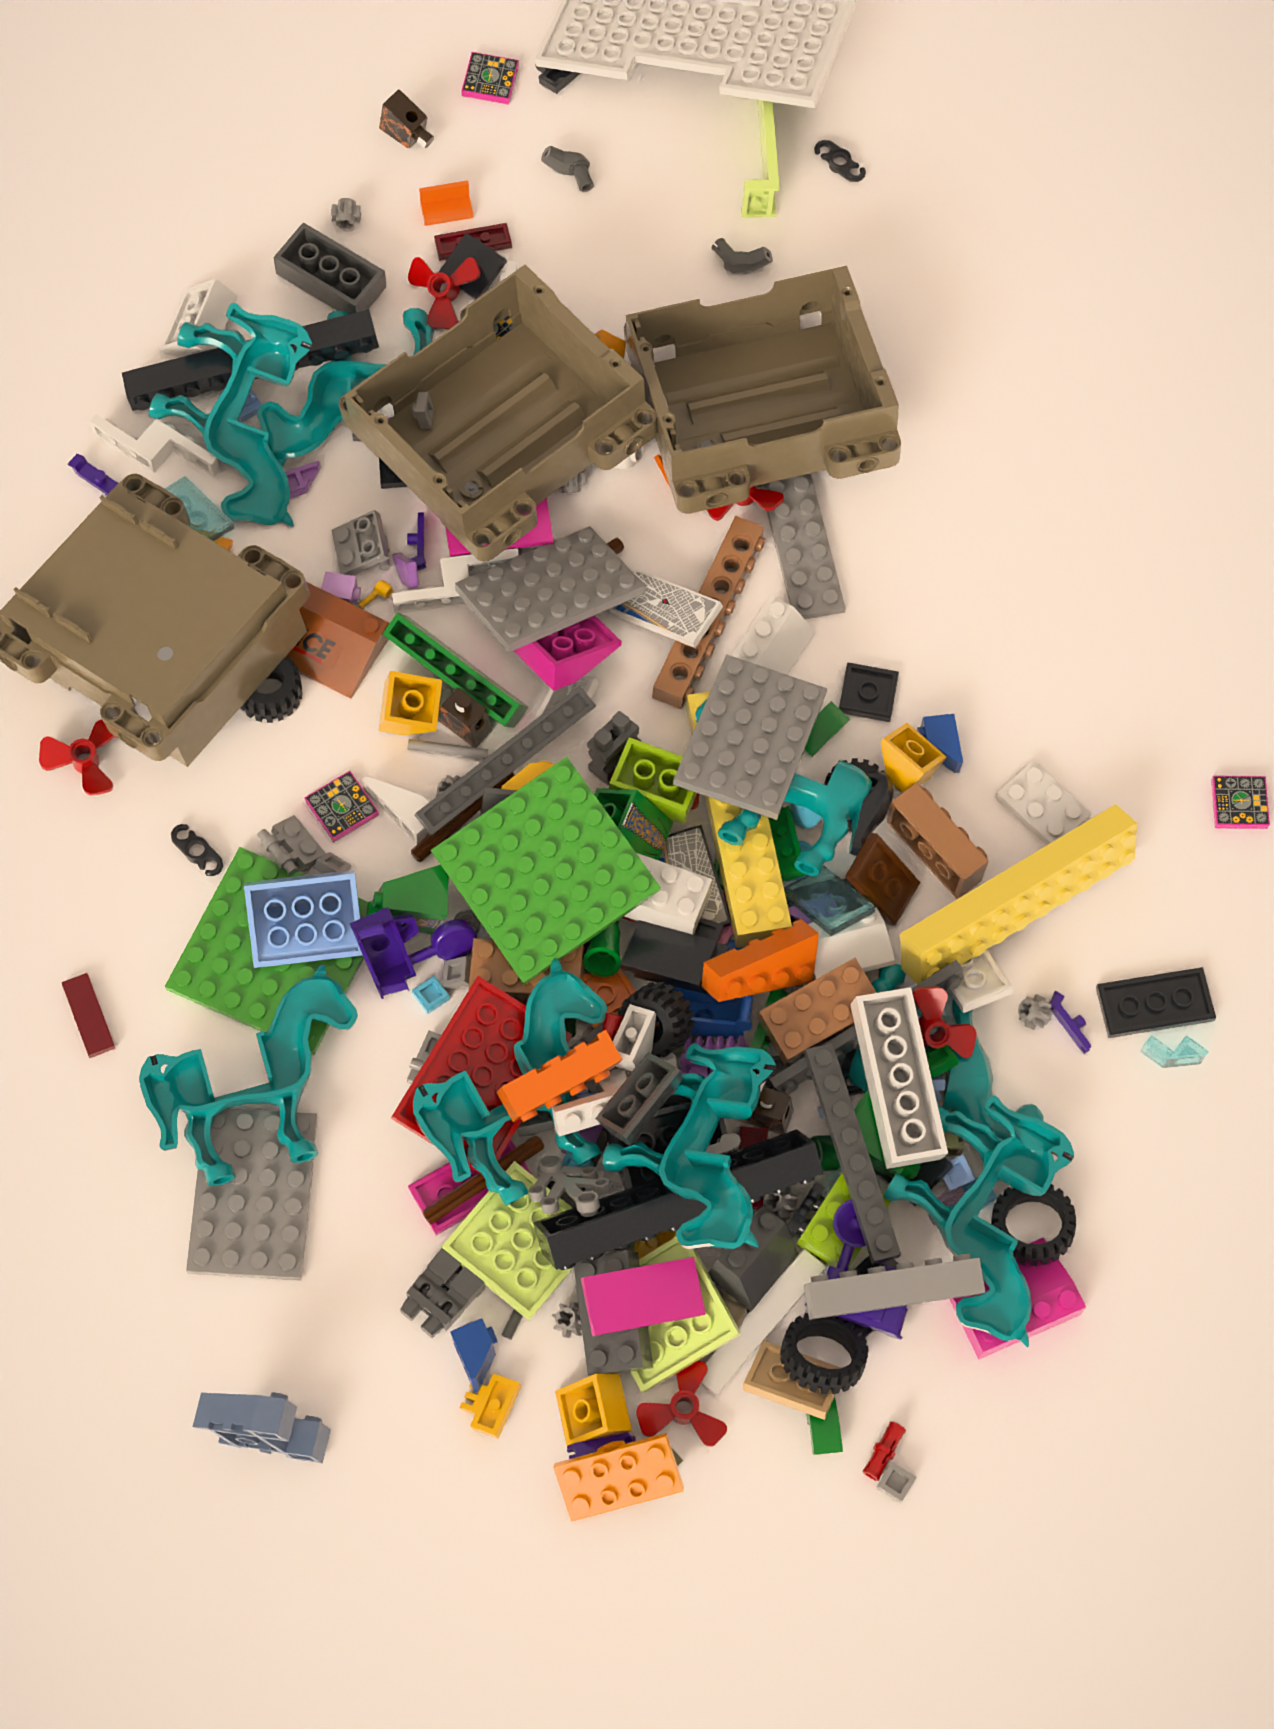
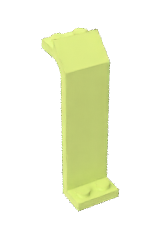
M757 100L763 180L753 179L751 181H744L741 205L742 218L776 217L775 191H779L780 187L773 102Z

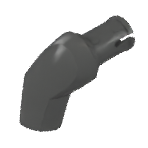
M548 146L544 150L541 161L557 173L574 175L579 191L587 192L594 187L588 171L590 162L583 154L563 151L553 146Z
M719 238L714 242L717 247L714 244L711 247L724 261L725 270L730 273L755 271L773 262L771 251L766 247L750 252H735L724 238Z

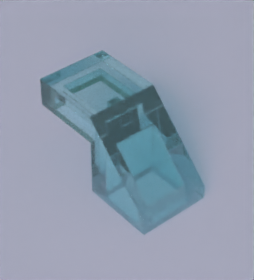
M1151 1035L1140 1051L1161 1068L1199 1065L1209 1053L1208 1050L1187 1035L1175 1051Z

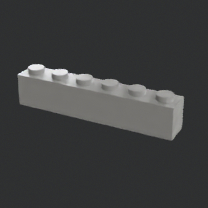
M970 1254L953 1256V1261L942 1263V1258L924 1260L925 1266L914 1267L913 1262L896 1264L897 1270L886 1271L885 1266L869 1268L868 1274L857 1275V1270L839 1273L840 1278L829 1280L828 1274L811 1277V1282L804 1285L809 1320L986 1293L980 1258L971 1259Z

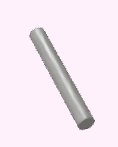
M413 739L408 740V750L478 759L488 757V749Z

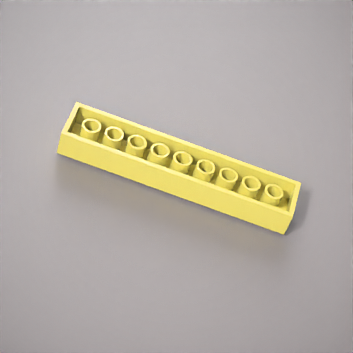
M711 691L687 695L686 712L691 736L697 725L695 718L696 710L708 698ZM704 795L736 948L746 947L748 942L754 939L761 941L772 936V931L779 928L785 930L792 927L768 817L761 815L757 828L747 832L746 838L741 845H731L724 842L717 832L724 822L735 818L742 808Z
M1115 804L900 933L901 969L916 984H919L955 960L962 966L963 963L971 958L980 956L991 946L1001 943L1014 932L1024 929L1037 918L1044 917L1058 905L1065 904L1076 894L1088 890L1091 885L1099 880L1109 877L1117 869L1129 865L1135 859L1137 822Z

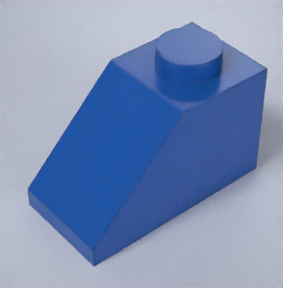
M955 714L923 717L920 727H917V731L946 756L942 765L954 773H960L963 757Z
M482 1318L450 1331L454 1347L474 1392L480 1390L496 1356L493 1344L498 1342L492 1326L486 1328Z

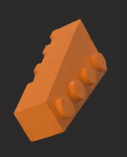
M802 919L793 922L792 927L785 930L779 928L772 931V936L761 941L754 939L748 942V945L737 951L734 948L705 961L701 987L718 1002L811 983L814 978L819 933Z
M604 1030L597 1034L588 1044L582 1042L565 1053V1056L562 1057L560 1055L543 1064L541 1069L537 1070L535 1068L502 1086L497 1091V1094L512 1122L520 1118L525 1122L538 1115L536 1110L544 1105L547 1109H550L562 1102L561 1096L569 1092L571 1096H575L587 1089L586 1083L595 1080L597 1084L610 1077L609 1071L621 1062L622 1058L607 1031Z

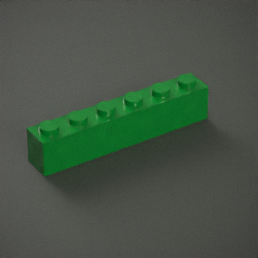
M396 613L383 632V636L455 690L460 688L484 706L488 715L504 727L515 728L529 708L410 617Z

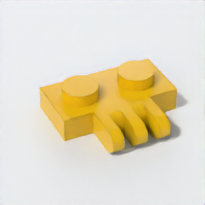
M493 1373L488 1386L482 1385L477 1395L470 1392L465 1393L464 1398L472 1401L473 1404L469 1405L461 1402L459 1408L475 1415L470 1425L473 1430L499 1439L522 1385L517 1381Z

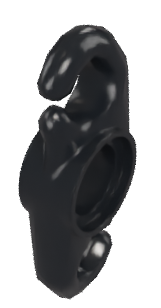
M821 140L815 144L814 152L816 155L820 154L821 147L829 148L830 152L822 153L820 157L828 162L831 171L841 175L849 182L863 180L866 175L864 167L860 168L859 175L851 174L850 170L858 169L860 165L851 159V154L848 150L839 147L831 140ZM836 157H842L847 162L843 165H838L833 160Z
M187 824L176 825L170 833L172 843L191 863L197 864L200 870H205L206 862L216 861V868L206 870L205 875H218L224 867L221 856L204 838L196 836L193 830H189L188 838L178 839V832L188 830L189 826ZM195 844H200L205 848L204 852L199 856H193L189 853L190 848Z

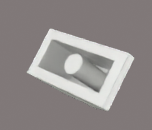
M629 1005L613 1040L622 1058V1061L616 1067L633 1072L648 1052L651 1053L656 1013L654 1011Z

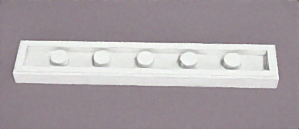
M804 1249L752 1312L746 1315L740 1328L741 1334L719 1347L707 1360L708 1371L701 1385L716 1397L762 1344L763 1340L769 1336L805 1294L804 1285L811 1282V1277L821 1275L825 1271L826 1266Z

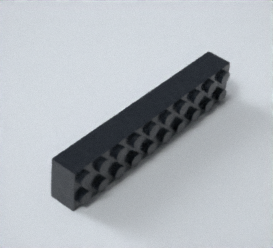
M797 1129L725 1154L730 1156L732 1161L730 1172L745 1188L750 1196L751 1203L761 1200L763 1195L772 1192H785L791 1185L810 1183L815 1180L816 1176L823 1174L815 1142ZM660 1177L599 1199L600 1207L594 1216L584 1217L575 1207L533 1222L543 1256L556 1270H567L573 1268L579 1261L598 1259L607 1251L626 1249L632 1242L651 1240L657 1236V1233L666 1230L676 1231L683 1223L699 1216L707 1206L700 1201L683 1198L672 1192L663 1184Z

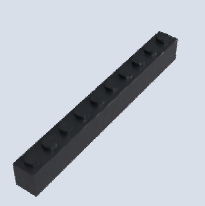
M367 309L302 326L311 339L312 347L296 363V370L311 365L317 366L334 359H344L357 353H368L373 349L379 348L370 310ZM295 345L291 346L294 352H296L297 347ZM215 348L121 372L127 400L132 411L146 410L150 407L152 399L157 393L173 398L179 395L196 397L201 393L220 391L226 387L231 377L233 359L224 350Z

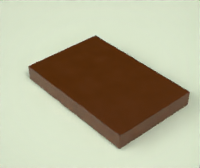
M877 833L869 834L845 875V878L873 908L877 907L884 921L892 926H896L921 883Z

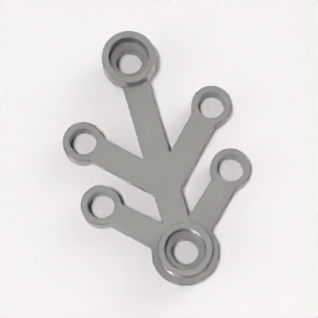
M547 1156L539 1161L537 1174L540 1177L529 1188V1195L531 1201H541L543 1213L553 1214L559 1210L558 1200L565 1191L576 1202L577 1211L584 1217H591L597 1214V1210L600 1207L598 1195L608 1194L611 1188L609 1179L598 1178L596 1167L565 1166L561 1162L560 1157ZM566 1175H570V1176H581V1178H579V1177H567ZM554 1180L556 1183L547 1195L546 1186L550 1181ZM578 1187L593 1188V1191L582 1192Z

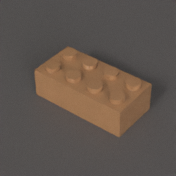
M916 782L892 801L887 823L956 899L962 897L982 881L989 862L985 851L979 846L976 847L969 840L968 833L962 827L955 825L951 820L949 812L943 807L940 808L933 801L932 794L926 788H921Z
M473 938L468 990L476 977L479 976L519 1002L527 1004L533 988L543 977L550 974V968L524 985L493 939ZM584 945L559 961L562 970L576 975L583 982L585 967L583 965Z
M853 958L759 1011L757 1019L786 1066L802 1057L806 1049L821 1046L855 1025L850 1004L856 996L877 992L857 959Z

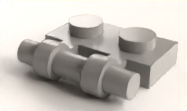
M295 815L273 825L271 829L273 835H270L266 829L260 830L257 834L262 841L261 845L263 848L273 854L277 859L276 864L280 869H285L289 875L297 872L298 868L295 863L302 870H305L315 865L317 859L326 854ZM281 845H282V846L285 848V850L287 851L286 853H285V852L283 851V849L280 847Z

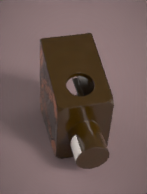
M400 89L382 104L379 129L406 148H411L418 142L424 148H427L434 140V136L426 130L427 115Z
M457 688L440 706L438 721L472 747L477 748L493 731L486 708L460 688Z
M763 1086L757 1106L751 1117L738 1121L759 1128H768V1131L779 1135L787 1132L794 1112L791 1096Z

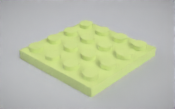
M515 1161L505 1171L514 1180L522 1181L528 1191L537 1181L534 1176ZM546 1187V1192L548 1195L550 1189ZM488 1191L441 1248L462 1263L463 1268L467 1267L485 1282V1286L530 1321L574 1269L573 1267L567 1270H556L543 1256L533 1222L570 1210L572 1207L559 1198V1210L553 1214H545L542 1212L541 1201H531L529 1194L505 1206L499 1193Z
M677 1237L639 1259V1265L642 1267L694 1257L706 1315L648 1326L653 1368L631 1371L642 1393L649 1391L741 1334L695 1249L684 1248L678 1242Z

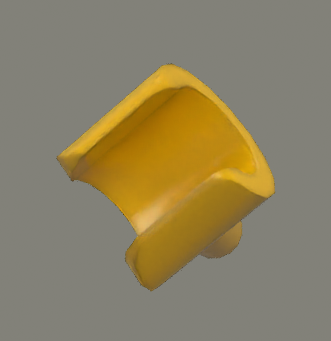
M378 581L371 594L358 603L361 609L379 595L384 599H388L393 593L392 586L386 581Z

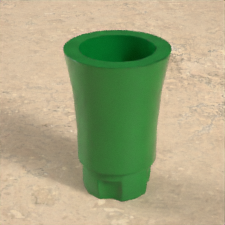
M616 921L589 940L588 948L583 957V965L589 973L600 977H607L619 971L621 963V931L619 921Z

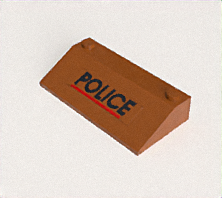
M306 582L310 596L299 611L307 633L286 655V658L291 657L294 660V664L298 666L300 674L352 699L389 640L382 635L389 622Z

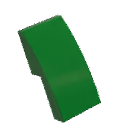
M832 701L819 712L805 747V751L812 757L851 720Z
M834 1397L825 1420L806 1413L807 1425L810 1426L812 1455L843 1452L838 1410Z

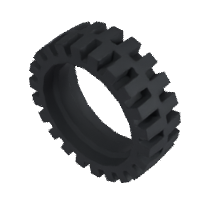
M1053 1184L1041 1196H1032L1015 1188H1006L1004 1194H1000L996 1203H994L991 1217V1225L1015 1238L1007 1229L1006 1217L1012 1208L1025 1202H1040L1050 1206L1059 1214L1062 1221V1228L1059 1234L1051 1241L1042 1244H1027L1018 1240L1013 1251L1014 1258H1019V1263L1023 1265L1028 1260L1030 1261V1266H1037V1261H1041L1042 1265H1046L1049 1263V1259H1052L1053 1262L1058 1260L1060 1254L1064 1255L1068 1247H1071L1076 1231L1074 1205H1071L1070 1198L1068 1196L1064 1197V1191L1060 1188L1055 1191Z
M805 1313L803 1318L801 1316L795 1318V1321H792L786 1330L780 1350L781 1364H784V1371L790 1373V1378L793 1381L800 1379L799 1386L805 1388L808 1384L810 1385L809 1391L816 1392L817 1388H820L821 1394H828L829 1389H831L833 1394H839L841 1389L843 1392L848 1391L850 1386L854 1387L858 1380H860L868 1358L869 1348L866 1345L867 1340L865 1336L861 1337L862 1331L859 1328L853 1330V1322L848 1321L845 1324L844 1319L839 1317L835 1319L833 1316L809 1320L808 1313ZM814 1336L832 1339L847 1350L851 1357V1363L839 1369L818 1367L802 1356L798 1351L797 1343L804 1338Z

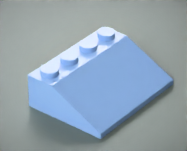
M355 870L245 882L244 891L254 968L362 955L349 924L361 919Z

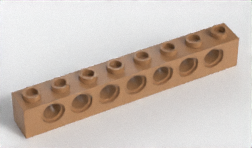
M735 515L698 592L720 601L723 608L696 648L675 640L653 685L652 698L682 709L685 701L687 702V695L694 694L695 688L692 686L695 680L700 681L705 670L703 663L706 658L710 659L714 652L716 644H713L716 636L721 637L726 623L723 621L726 615L731 616L736 604V601H734L736 593H742L746 580H744L746 572H752L756 562L754 558L756 551L761 552L764 547L766 538L763 537V526ZM738 547H743V548H745L746 550H745V551H739V550H737L736 548H738ZM733 568L736 572H728L726 569ZM723 589L726 593L721 594L716 592V590ZM692 653L696 655V657L688 658L685 656V654ZM683 675L686 678L683 680H678L674 676Z

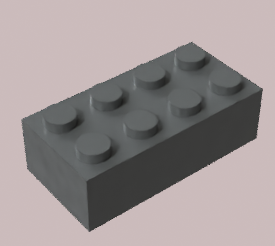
M304 222L273 257L275 271L278 276L337 311H345L352 314L367 310L386 289L385 270Z
M625 1250L603 1254L598 1259H585L577 1262L574 1266L588 1376L594 1374H619L653 1368L648 1326L592 1337L581 1278L640 1267L637 1252Z

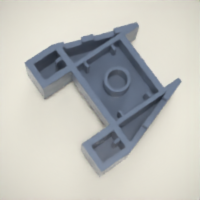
M201 1392L192 1425L193 1428L209 1430L219 1436V1444L237 1448L260 1450L259 1452L271 1454V1451L279 1452L286 1455V1458L322 1464L331 1431L329 1427L322 1423L321 1418L306 1415L304 1419L295 1418L297 1406L288 1400L287 1395L271 1392L270 1396Z

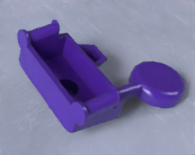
M387 907L349 923L381 999H384L383 996L404 990L409 991L407 980L417 976L412 965L435 955L445 961L467 956L472 951L473 938L477 939L476 931L470 922L454 919L438 926L432 934L431 946L408 955L404 943L420 932L413 915L392 917Z
M851 1200L840 1205L833 1216L835 1235L844 1245L837 1267L827 1266L825 1268L824 1275L828 1274L829 1280L840 1278L839 1273L848 1270L854 1249L866 1246ZM880 1264V1266H885L886 1271L897 1270L894 1267ZM906 1305L836 1317L902 1340L903 1337L900 1335L908 1308Z

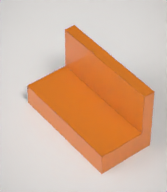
M468 180L419 188L420 207L425 226L473 218Z

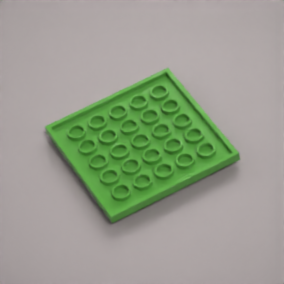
M567 756L431 850L524 985L549 969L554 958L559 961L661 891L657 881Z
M239 846L167 980L165 989L256 1030L267 1032L283 995L292 986L302 979L311 978L317 968L324 964L327 977L336 981L346 995L364 957L361 955L254 968L244 891L245 882L305 876V874L297 871L293 875H289L285 869H280L276 862ZM358 898L360 918L367 916L368 901ZM315 1020L311 1021L308 1037L311 1054L315 1055L330 1026L329 1024Z

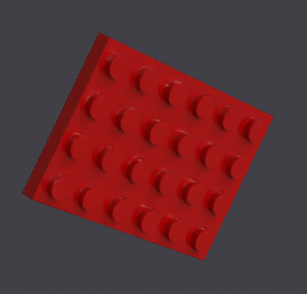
M477 976L390 1119L431 1143L418 1127L413 1114L415 1091L417 1087L423 1084L445 1083L451 1077L465 1070L488 1111L502 1105L503 1103L497 1091L502 1086L523 1075L515 1058L514 1044L523 1038L526 1005ZM566 1031L567 1044L572 1037V1034ZM435 1093V1094H433V1096H432L433 1102H435V1103H436V1096H437L438 1093ZM521 1118L514 1122L511 1119L506 1121L494 1135L492 1146L497 1161L520 1125ZM463 1139L464 1150L469 1167L482 1175V1173L473 1168V1166L469 1163L467 1155L469 1145Z

